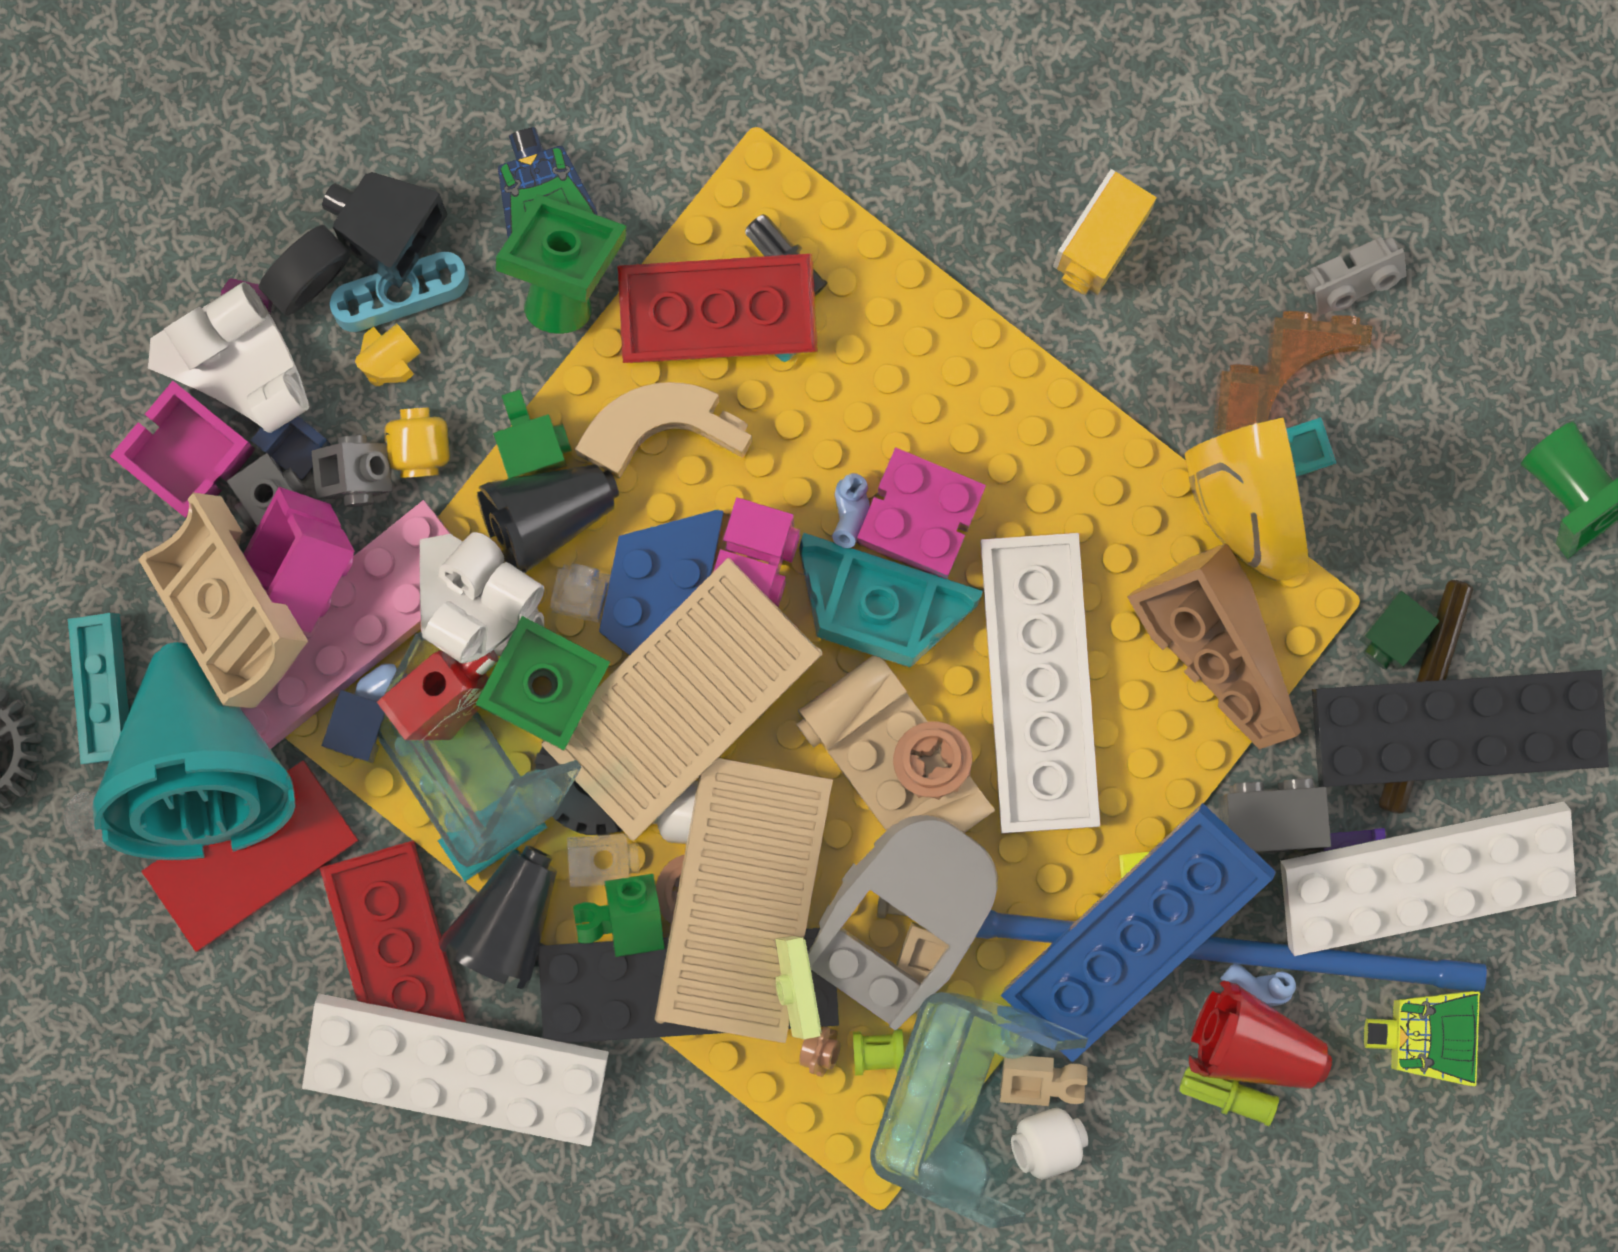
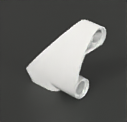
M246 282L237 285L203 308L200 306L150 338L148 369L175 379L219 400L250 418L266 432L272 433L309 408L301 378L288 347L262 300Z
M471 533L463 542L452 534L420 539V616L422 637L460 663L464 664L475 661L493 651L513 634L520 618L524 616L528 619L535 611L543 597L544 586L510 563H503L504 555L500 548L489 537L481 533Z

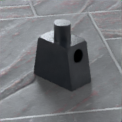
M374 172L365 174L354 192L337 183L332 184L325 193L322 202L324 210L338 216L333 224L338 240L352 255L398 288L402 286L448 215L438 192Z

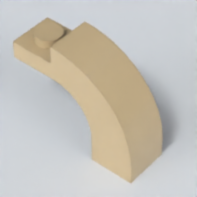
M666 382L639 387L609 403L590 423L575 450L581 458L596 464L603 470L608 469L612 475L620 479L639 446L658 432L669 429L690 430L741 458L744 457L752 443V435L745 432L748 424L726 411H722L720 417L712 414L719 403L718 394L696 385Z

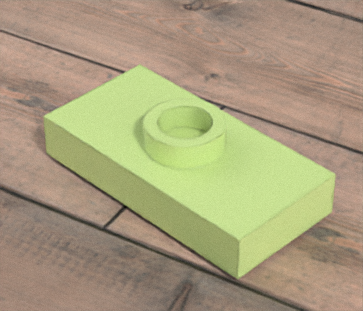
M797 936L777 938L775 942L781 975L776 976V991L780 1004L782 1006L787 1005L792 1037L800 1039L819 1037L822 1031L806 940L803 937Z

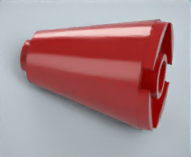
M1223 980L1219 983L1224 988L1223 992L1220 994L1212 991L1199 1013L1192 1033L1191 1042L1199 1044L1197 1058L1189 1055L1191 1072L1207 1078L1312 1089L1318 1082L1323 1083L1331 1070L1332 1056L1328 1054V1046L1325 1042L1236 983Z

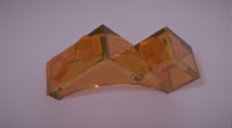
M1301 311L1283 312V318L1275 317L1270 324L1266 375L1259 374V367L1233 364L1230 365L1229 371H1221L1217 377L1213 435H1222L1242 427L1268 421L1270 410L1277 394L1296 372L1308 364L1329 355L1345 352H1365L1371 346L1372 326L1360 325V318L1347 315L1331 316V322L1312 321L1311 313Z

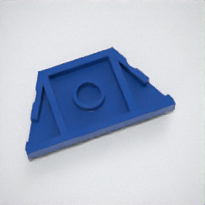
M713 510L620 535L618 537L599 632L628 655H631L712 574L724 511Z

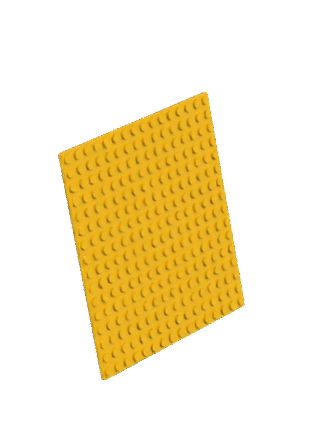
M753 127L745 134L642 264L762 257L764 255L747 237L745 229L754 219L765 214L774 222L793 246L799 244L802 247L800 254H812L814 270L828 283L815 296L818 352L796 353L787 362L781 361L776 355L623 363L618 292L527 406L531 420L549 414L553 426L563 423L572 451L563 454L567 466L557 470L592 465L589 461L578 456L575 449L593 419L609 403L621 395L639 387L655 383L675 382L691 384L718 394L719 403L712 414L720 417L722 411H726L747 423L748 426L745 432L752 435V443L744 457L741 458L690 430H664L646 439L634 453L621 478L619 479L613 475L619 490V496L614 498V509L525 573L544 586L543 597L537 606L538 612H541L544 616V627L610 661L598 685L599 687L630 656L599 632L618 537L620 535L713 510L724 511L712 570L713 573L720 549L725 550L727 542L723 541L736 497L794 515V528L800 529V539L793 562L783 560L779 575L786 577V584L778 608L817 648L822 650L823 655L719 758L833 780L806 929L820 928L819 922L827 906L831 905L840 889L845 874L853 863L857 865L875 847L874 843L886 830L823 745L820 743L813 748L796 725L803 720L798 713L799 709L873 656L817 637L799 551L803 533L834 542L832 536L840 520L834 495L837 483L848 474L856 473L865 478L868 484L866 495L870 506L874 497L884 500V497L877 495L878 487L895 447L986 485L968 531L957 528V532L964 534L965 537L947 578L948 580L983 591L978 606L912 667L886 659L883 660L928 722H943L955 727L965 736L970 745L973 756L970 777L995 809L993 813L965 832L967 836L979 843L989 853L995 864L998 875V889L991 910L1005 914L1077 921L1121 879L1119 855L1150 852L1198 806L1202 803L1204 804L1252 742L1219 709V699L1200 679L1194 683L1184 673L1188 667L1168 646L1162 650L1150 638L1127 598L1133 591L1188 558L1223 545V543L1206 523L1195 502L1189 483L1188 467L1185 459L759 127ZM497 444L438 516L449 532L462 542L474 532L481 533L490 538L480 512L477 492L481 491L478 487L487 482L508 479ZM1079 533L1100 827L1001 834L980 541L981 539ZM496 536L490 538L492 541L496 543L500 550H503ZM857 541L855 545L851 547L852 549L862 551L901 565L911 567L895 559L880 554L876 551L857 544ZM1309 556L1308 574L1292 577L1285 581L1269 579L1236 557L1252 585L1289 695L1357 609L1360 603L1359 596ZM420 629L344 691L355 694L359 680L382 664H394L396 668L404 669L409 674L429 656L441 649L424 639ZM496 664L486 672L488 677L492 674ZM538 677L532 683V688L538 695H546L551 691V682L545 677ZM338 695L285 737V739L461 879L462 877L438 840L521 786L548 828L515 850L523 852L526 845L537 848L553 858L550 866L557 870L540 941L544 945L578 943L576 925L579 924H575L573 906L583 902H591L599 906L607 905L604 881L653 874L656 885L663 868L676 857L685 854L686 844L667 842L660 835L657 824H651L633 841L628 838L624 831L614 832L606 836L584 835L566 828L549 814L545 806L542 805L538 797L537 786L534 782V774L536 772L535 759L537 753L542 748L543 740L482 708L471 717L451 740H404L385 714L376 740L379 748L373 764L321 746ZM509 854L466 883L479 892ZM674 887L673 891L678 892L679 887ZM869 890L842 928L896 965L911 922H917L908 916L887 914L884 919L877 918L879 896ZM661 914L663 938L670 937L672 924ZM612 933L604 934L595 942L613 941ZM975 937L950 979L929 998V1007L923 1016H919L915 1012L898 1028L902 1029L905 1073H897L895 1069L865 1070L863 1075L855 1076L853 1032L860 1031L863 1036L891 1035L894 1029L883 1019L838 988L839 1026L828 1027L830 1030H837V1041H840L841 1048L835 1066L831 1070L827 1069L823 1077L809 1073V1068L800 1065V1052L804 1039L792 1037L791 1029H788L786 1043L730 1033L660 1038L873 1208L882 1210L891 1203L1004 1059V1054L1011 1050L1031 1024L1001 994L1005 987L1052 943L998 937L991 939Z

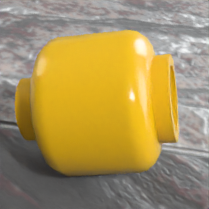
M429 407L400 409V419L392 420L386 424L384 433L385 443H387L388 462L391 469L400 471V478L439 475V467H443L449 462L450 452L447 423L440 417H430Z

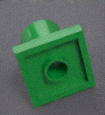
M537 194L496 256V271L531 283L524 304V312L532 325L542 331L554 334L576 331L583 327L591 317L590 295L626 240L627 226Z
M1574 421L1563 425L1548 435L1522 460L1521 466L1543 483L1570 512L1569 515L1561 520L1556 545L1567 559L1618 522V478L1613 480L1587 445Z
M522 616L475 705L564 751L610 661ZM545 677L551 682L552 688L548 694L538 695L534 692L532 683L536 678Z

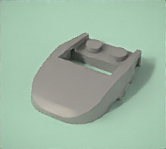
M928 815L908 817L892 825L874 843L875 847L857 865L853 863L843 877V883L831 905L827 906L819 922L820 931L811 949L808 951L811 970L883 1019L895 1031L950 979L988 916L998 889L997 870L989 853L979 843L949 822ZM869 890L949 945L922 983L842 928Z

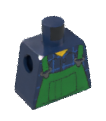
M535 127L522 129L509 135L516 160L498 166L508 238L537 194L598 215L563 146L543 150Z

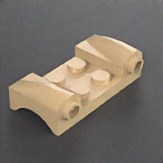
M193 492L188 498L189 511L187 518L180 529L158 547L143 553L139 558V562L221 703L225 706L255 708L284 676L308 640L288 606L271 602L236 543V540L243 531L221 496Z
M874 655L798 710L803 720L796 725L813 748L820 743L823 745L886 831L902 819L918 815H928L941 818L965 833L995 811L970 776L966 778L958 792L947 794L940 800L928 797L918 798L908 789L902 787L893 765L896 745L909 729L928 721L882 658ZM941 744L932 756H918L919 760L925 763L926 778L929 773L933 772L935 767H948V764L944 763L941 759Z

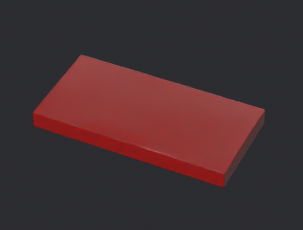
M812 254L617 266L623 363L818 352Z
M302 760L287 771L293 783L295 809L289 821L276 833L254 845L234 852L231 840L203 846L205 858L156 860L141 871L195 952H199L359 842V839L306 761Z
M412 840L319 868L357 1001L467 1023L447 951L443 952L438 945L442 934L415 841Z

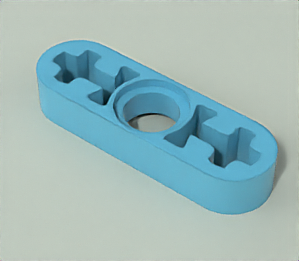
M439 252L420 258L404 281L411 284L413 290L410 297L403 302H392L387 299L386 294L392 284L378 273L343 284L331 296V312L342 329L349 332H359L455 300L464 294L469 284V276L464 263L459 256L451 252ZM448 268L452 274V282L443 285L439 279V271ZM423 275L428 292L423 293L417 276ZM375 290L382 305L378 309H376L370 293ZM356 299L360 304V313L351 316L347 310L349 306L348 301Z

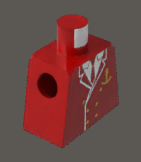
M439 650L429 656L382 696L377 703L404 740H451L480 709L475 704L489 679L486 672L498 662V655L493 650L475 661L463 664L444 651Z

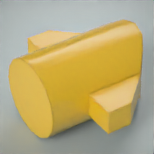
M396 323L382 336L375 327L368 330L364 334L361 351L356 356L355 363L366 375L369 382L377 387L384 383L406 382L414 373L407 364L421 352Z

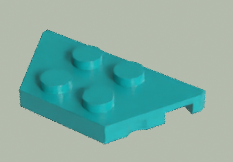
M803 533L799 551L817 637L908 667H912L978 606L983 592L862 551L843 548L834 542Z

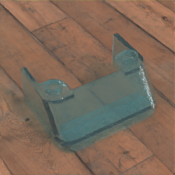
M421 632L416 633L385 694L429 656L441 649L424 639ZM478 712L471 717L451 740H404L386 714L378 734V740L444 842L456 860L464 866H472L489 860L552 817L582 768L578 761L574 760L544 770L536 769L520 776Z
M940 992L930 995L920 1007L871 1148L870 1160L874 1171L888 1182L991 1229L1023 1223L1026 1213L984 1195L990 1178L988 1160L981 1151L963 1143L994 1053L1009 1059L1022 1058L1030 1054L1037 1043L1054 1051L1085 1048L1088 1038L1021 1009L954 992Z

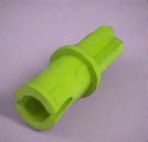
M1187 1067L1180 1082L1179 1091L1182 1094L1220 1107L1222 1114L1226 1115L1228 1111L1264 1123L1268 1127L1273 1121L1279 1104L1278 1096H1272L1239 1084V1081L1202 1077L1191 1072L1190 1067Z

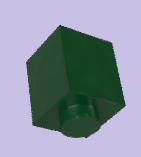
M1401 590L1393 596L1359 639L1367 646L1363 653L1384 670H1387L1390 665L1398 670L1404 667L1439 623V620Z

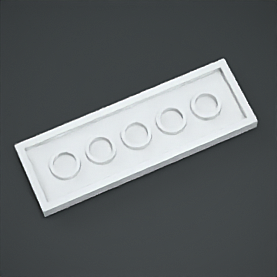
M1079 533L981 539L1001 834L1100 827Z
M1565 802L1280 861L1288 947L1294 956L1576 897L1571 809Z
M318 994L314 1004L302 1089L591 1146L609 1052Z

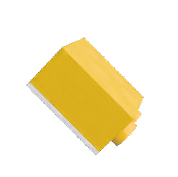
M1111 169L1058 250L1053 267L1064 273L1061 280L1081 294L1086 295L1088 290H1091L1098 295L1148 218L1157 197Z

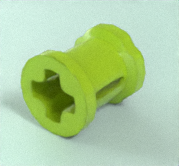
M902 1029L894 1030L891 1035L863 1036L860 1031L853 1032L855 1076L863 1075L865 1070L895 1069L897 1073H905Z

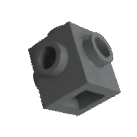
M352 435L338 438V444L311 451L316 499H344L345 507H361L374 504L373 496L392 492V470L388 462L387 443H368L366 435Z
M268 453L227 480L240 500L239 503L234 505V508L250 530L256 526L258 527L272 499L270 501L268 499L272 495L274 497L278 487L300 494L307 491L291 467L283 471L278 462Z

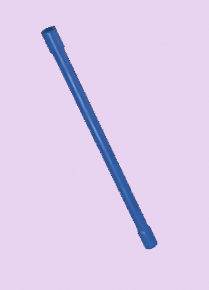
M990 910L976 938L991 939L998 937L1053 943L1075 921L1005 914ZM1210 936L1187 957L1189 959L1434 985L1440 989L1483 993L1487 976L1486 964L1445 959L1432 961L1332 949L1294 956L1287 944Z

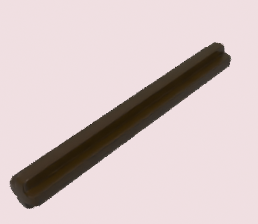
M1450 580L1446 584L1436 616L1439 623L1431 632L1416 682L1446 680L1473 593V586L1468 583ZM1415 781L1385 783L1379 807L1391 813L1403 814L1406 811Z

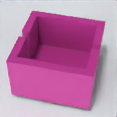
M172 381L144 414L159 426L156 432L152 434L138 422L110 457L182 516L187 518L189 511L188 498L194 492L217 496L222 491L215 485L217 480L221 477L227 482L237 473L256 449L188 392Z
M895 447L878 487L877 495L884 497V500L874 497L857 536V544L923 572L947 579L965 537L964 534L957 532V528L968 531L986 485Z
M278 487L243 555L271 602L286 604L301 630L311 633L318 618L323 617L327 613L331 604V594L339 579L346 576L349 572L355 551L344 530L341 529V524L331 504Z
M736 497L723 541L727 542L725 550L720 549L714 571L727 558H730L779 607L786 584V577L779 575L783 560L793 562L800 539V529L794 528V515Z

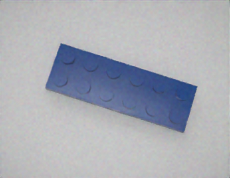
M1202 803L1005 987L1001 996L1070 1061L1074 1062L1271 882L1276 871Z

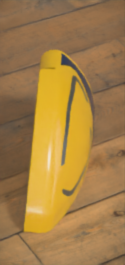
M1284 418L1236 429L1209 439L1186 451L1185 459L1188 467L1189 483L1195 502L1204 520L1216 537L1223 544L1226 543L1234 555L1247 566L1269 579L1285 581L1292 577L1308 574L1309 560L1305 527Z

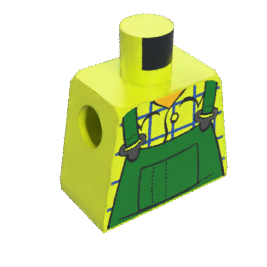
M1464 991L1394 1000L1393 1020L1366 1018L1364 1046L1365 1048L1392 1049L1391 1069L1461 1085L1476 1086L1480 992Z

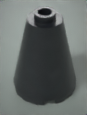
M596 464L487 482L479 486L478 488L481 491L477 492V500L490 538L496 536L503 548L501 550L504 555L503 563L508 562L523 573L531 570L612 511L615 507L614 498L619 496V490L611 472L608 469L602 471Z
M526 845L523 852L513 849L443 934L438 944L439 948L445 952L450 944L458 950L454 960L502 984L506 983L509 976L520 979L516 988H527L532 978L557 875V870L550 866L553 858L529 845Z

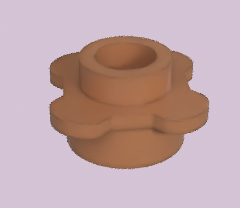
M826 1026L821 1030L822 1033H820L819 1037L804 1039L800 1052V1065L809 1068V1073L820 1077L825 1075L827 1069H833L841 1048L840 1041H837V1030H830Z

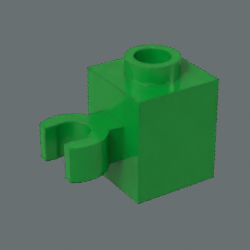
M520 389L501 395L512 427L494 432L493 435L508 479L551 472L566 467L567 464L563 454L572 451L563 423L553 426L549 414L531 420Z
M653 874L604 881L607 905L599 906L595 903L583 902L573 906L575 924H579L576 925L578 943H593L604 934L612 933L616 957L664 949L661 913Z

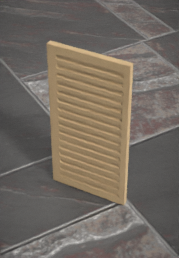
M727 558L596 689L565 750L562 751L545 741L541 745L627 834L628 838L634 841L823 655L822 650L817 648L730 558Z
M718 758L699 776L655 1014L656 1022L660 1024L668 1022L786 1043L789 1015L787 1005L782 1006L780 1004L776 991V976L781 975L775 939L788 936L803 937V939L805 937L832 779Z

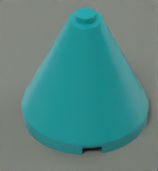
M173 642L164 645L151 658L93 800L92 809L95 830H102L103 842L114 850L147 859L188 860L205 858L203 849L205 845L231 840L234 852L268 838L289 821L295 809V798L290 775L241 708L223 705L189 646L182 642Z

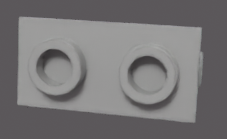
M1378 237L1349 251L1350 258L1355 264L1350 269L1346 266L1341 255L1310 268V274L1304 276L1303 281L1308 292L1311 295L1315 293L1319 316L1332 310H1344L1351 306L1356 299L1375 290L1384 291L1390 289L1400 279L1406 277L1405 252L1403 248L1398 250L1392 237L1385 240L1382 237Z

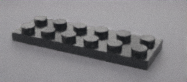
M1602 670L1312 689L1319 787L1609 767Z
M820 928L806 929L804 939L806 940L807 951L811 949ZM669 937L663 938V950L618 957L615 956L613 941L539 946L538 959L544 1039L576 1043L725 1032L668 1022L662 1024L656 1022L655 1014ZM811 970L821 1027L839 1026L837 987Z

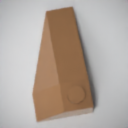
M1226 543L1188 558L1127 596L1150 638L1162 650L1168 646L1188 667L1184 673L1194 683L1200 679L1219 699V709L1258 749L1297 737L1300 734L1301 730L1252 585L1231 548Z

